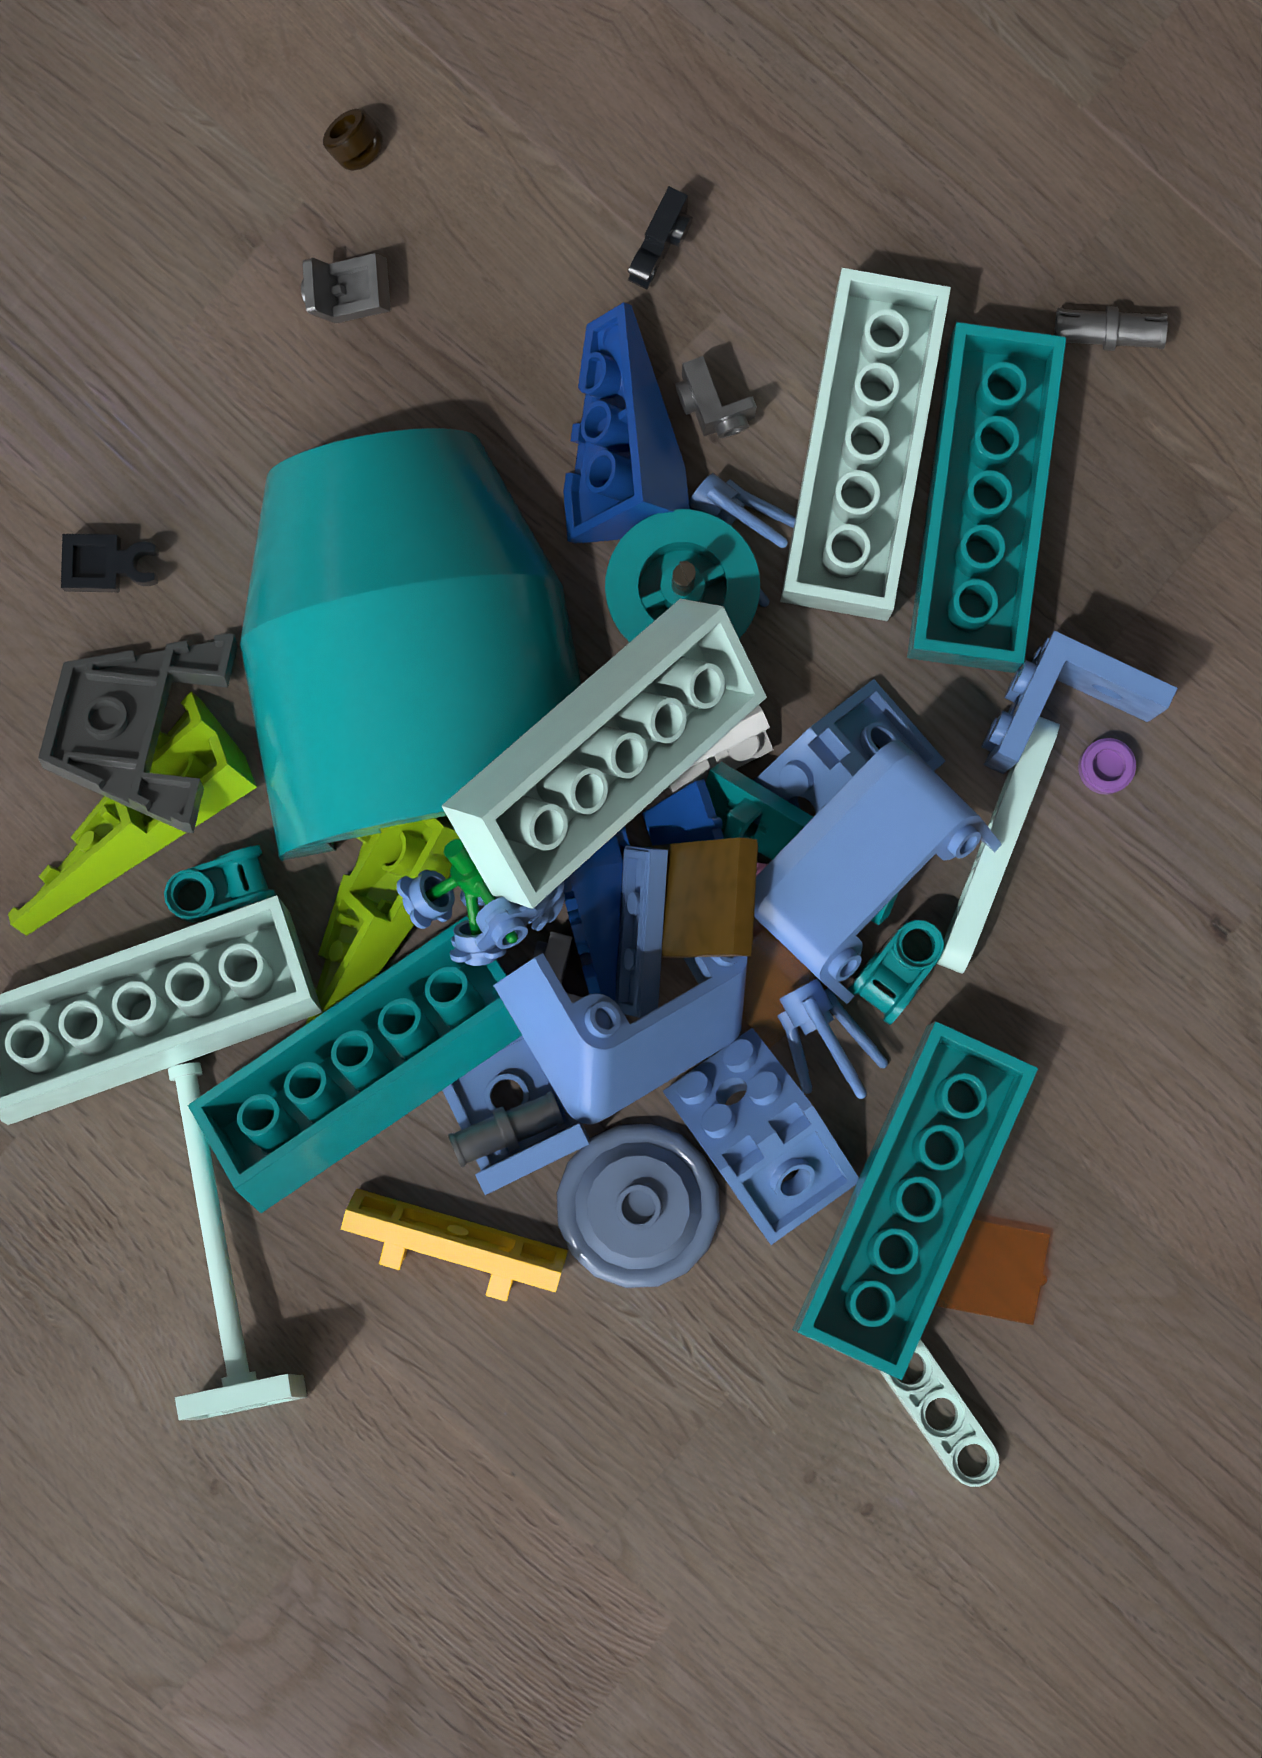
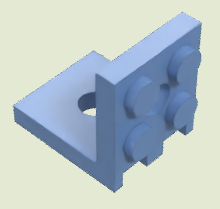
M1054 631L1051 637L1044 641L1042 647H1038L1032 662L1026 660L1022 668L1016 671L1004 697L1013 703L1008 713L1002 711L1000 716L994 719L981 747L990 751L984 765L1004 774L1019 762L1056 680L1147 723L1169 708L1178 688Z
M873 679L807 729L753 781L799 809L798 796L806 798L814 806L817 814L879 750L873 741L880 748L892 741H903L933 771L939 768L945 760L876 680ZM762 814L753 821L755 824L759 825Z
M753 1028L663 1090L669 1102L717 1167L770 1245L851 1189L858 1182L859 1177L814 1106ZM739 1091H746L740 1101L732 1105H725L731 1095ZM799 1169L793 1178L782 1182L790 1172Z
M523 1035L442 1090L461 1130L494 1116L493 1110L497 1108L492 1102V1090L498 1082L505 1079L513 1080L521 1086L524 1095L522 1104L544 1096L547 1092L551 1091L559 1107L565 1124L557 1125L518 1142L520 1148L511 1152L506 1147L476 1159L481 1171L476 1173L475 1176L485 1195L575 1152L591 1142L583 1123L572 1118L564 1108Z

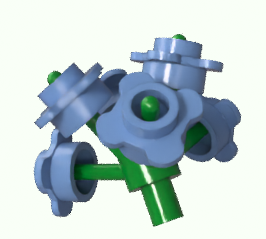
M460 839L450 841L443 851L446 858L452 864L450 869L451 876L446 879L436 871L423 870L416 878L412 879L404 876L397 882V891L403 897L404 908L410 915L412 923L420 929L429 927L431 921L439 920L440 922L449 920L452 916V907L455 901L453 889L457 886L462 889L460 898L467 907L468 920L454 927V936L451 941L455 949L450 951V958L452 961L465 962L471 966L486 965L505 955L507 948L517 945L526 937L528 933L527 923H532V929L540 931L547 922L550 923L555 920L565 900L563 892L564 881L533 909L508 901L504 897L493 896Z

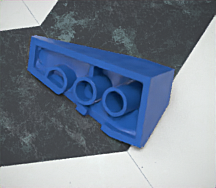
M623 302L586 326L578 383L579 390L585 394L582 421L581 423L573 424L570 440L578 444L575 471L574 473H566L563 490L567 539L575 544L621 540L633 526L649 516L657 513L674 512L676 509H690L685 464L632 305Z
M625 826L564 880L563 889L565 894L564 901L589 994H603L614 1001L616 995L623 876L621 854L624 853L626 846H630Z

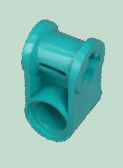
M256 845L235 850L219 856L213 861L181 870L174 874L166 883L164 890L165 903L169 910L184 921L197 923L276 896L275 890L268 889L259 861V857L263 854L261 846ZM242 868L244 869V873L249 885L248 891L246 890L244 880L241 874ZM190 882L202 883L206 889L205 902L194 911L183 910L178 902L179 891Z
M914 920L902 924L895 930L878 953L876 952L848 987V990L854 996L859 994L884 1014L883 1021L891 1025L910 1003L919 990V985L939 961L944 948L941 932L935 925L927 921ZM913 929H920L926 932L932 943L929 955L921 961L909 959L902 949L904 936ZM873 980H876L893 993V997H889L873 984Z

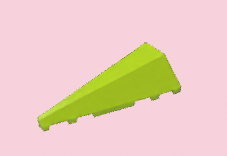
M190 692L181 702V705L186 710L185 713L167 734L161 731L159 733L150 773L199 778L201 780L204 791L196 827L257 788L244 753L203 701L193 692ZM104 796L71 836L77 845L60 866L55 868L47 865L38 876L45 883L42 888L22 908L13 907L8 913L10 925L24 935H29L186 834V832Z
M447 816L381 828L382 833L357 837L363 843L356 865L350 875L343 874L318 953L319 956L326 959L317 989H315L322 1013L307 1018L306 1024L377 977L414 926L410 915L404 908L403 897L397 891L398 880L404 876L412 879L416 878L423 870L436 871L446 879L450 876L452 864L446 858L443 851L450 841L460 838Z

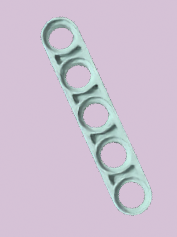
M1039 716L1019 762L1010 768L988 827L1002 845L994 853L985 843L981 842L943 940L944 948L937 962L938 965L961 974L966 970L1055 743L1060 724Z
M920 1339L915 1353L921 1357L924 1370L922 1376L917 1381L911 1384H904L882 1371L880 1373L949 1473L957 1481L967 1486H983L989 1483L997 1474L999 1468L998 1452ZM937 1398L950 1400L955 1408L953 1423L943 1430L933 1429L928 1425L925 1416L928 1404ZM970 1444L980 1445L987 1454L986 1467L976 1476L964 1475L958 1467L957 1458L959 1452Z

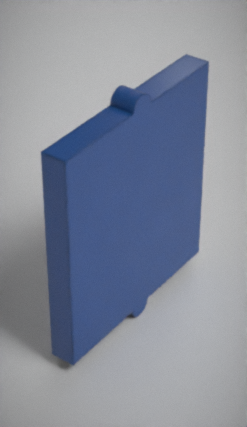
M704 779L694 781L642 813L652 845L724 839L721 830L722 819L716 816Z

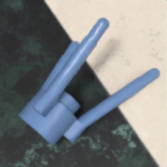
M712 473L699 485L690 498L689 507L691 510L702 511L716 516L730 526L736 519H739L778 547L785 548L788 544L785 537L744 509V506L747 505L794 528L795 517L743 490L731 479L725 482L715 473ZM760 588L758 604L761 607H767L769 599Z
M817 978L780 998L779 1000L785 1012L777 1015L786 1032L802 1092L810 1094L812 1092V1084L798 1026L801 1027L805 1035L816 1029L818 1030L857 1098H865L867 1092L828 1024L834 1020L832 1014L880 1068H886L888 1061L841 1006L834 992L829 988L824 990Z

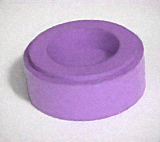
M1104 738L1095 741L1083 751L1079 759L1078 771L1082 782L1091 791L1104 795L1113 794L1125 788L1132 781L1136 771V760L1133 752L1125 743L1113 738Z

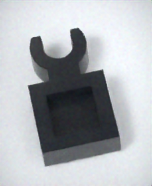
M668 186L645 232V239L628 269V273H630L628 281L648 290L659 264L665 258L671 244L677 247L681 246L693 217L686 214L688 207L687 194Z
M62 534L61 589L65 592L119 593L120 577H129L140 586L156 585L158 583V576L155 573L138 572L137 562L146 555L158 556L159 549L150 542H137L132 544L127 550H121V538L115 534Z

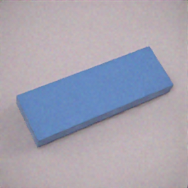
M626 846L623 859L615 1002L624 1014L642 1018L656 1010L659 1003L668 850L643 846Z

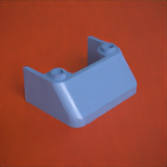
M892 741L878 750L756 876L754 917L822 983L848 1004L854 995L840 981L849 978L860 966L862 960L860 954L863 943L856 935L935 854L942 860H950L955 857L960 859L969 855L976 848L980 840L994 853L1002 844L982 818L903 741Z
M543 953L534 957L493 986L568 1114L580 1123L596 1124L728 1046L738 1038L742 1028L748 956L683 957L699 985L632 1024H629L619 1005L606 995L589 994L572 1003Z

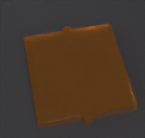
M764 928L753 937L751 956L747 957L742 1018L750 1028L755 1030L770 1049L786 1035L777 1015L785 1012L779 999L817 979V977ZM820 981L824 990H826L828 987Z
M972 1219L940 1292L937 1306L1033 1325L1040 1286L1047 1283V1277L1043 1275L1050 1235Z

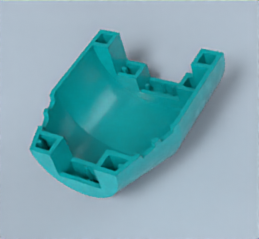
M424 428L364 435L301 452L278 463L267 473L240 646L280 860L284 861L336 851L334 842L382 833L381 828L447 816L442 808V805L582 683L563 585L480 439L475 434L456 429Z

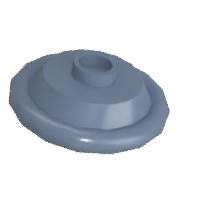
M652 1123L617 1125L591 1137L590 1144L579 1149L567 1162L556 1192L558 1227L571 1255L595 1277L624 1288L658 1287L688 1273L709 1250L720 1221L719 1185L706 1157L683 1135Z

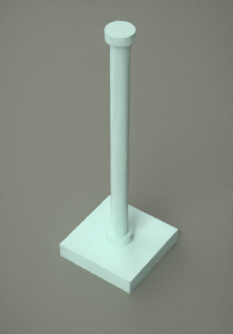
M193 1062L168 1068L169 1080L175 1081L227 1373V1377L221 1378L222 1388L175 1397L178 1419L202 1420L307 1398L304 1375L284 1374L257 1380L256 1371L249 1372L210 1145L188 1107L191 1102L201 1096L198 1076L202 1075L201 1063Z

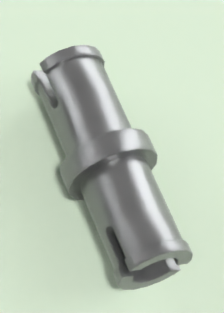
M1107 306L1105 312L1057 308L1054 335L1066 337V343L1103 345V350L1114 351L1116 345L1164 349L1167 337L1168 315L1167 313H1161V315L1119 312V308L1114 306Z
M550 1091L544 1096L507 1111L504 1110L503 1106L493 1110V1117L447 1135L459 1164L463 1167L469 1162L506 1147L509 1152L520 1148L518 1142L565 1123L556 1100Z

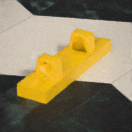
M357 1188L345 1210L340 1229L384 1242L379 1264L396 1270L401 1269L402 1262L409 1249L490 1273L491 1277L486 1296L502 1301L508 1300L513 1281L556 1293L568 1253L566 1249Z

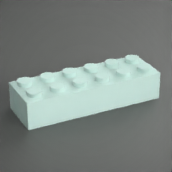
M847 268L841 269L780 602L888 621L895 605L951 287Z
M679 599L442 805L443 810L493 896L504 897L508 901L533 909L767 698L724 607Z
M276 895L0 994V1120L10 1125L322 1013L291 914L280 898Z

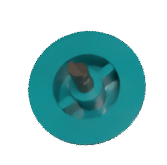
M676 509L674 512L657 513L640 521L619 541L607 567L605 577L606 601L616 627L629 643L679 599L723 606L740 639L750 626L758 607L760 575L757 562L749 545L732 526L722 519L702 511Z

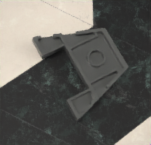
M227 633L215 635L214 642L188 646L187 641L166 644V648L163 651L135 655L133 650L64 662L38 756L43 769L183 832L194 833L204 791L201 780L199 778L150 773L172 683L180 682L228 688L238 648L235 635Z

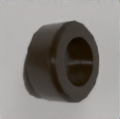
M352 109L341 114L330 124L324 133L323 145L344 169L355 171L363 169L375 160L381 152L383 136L364 110Z

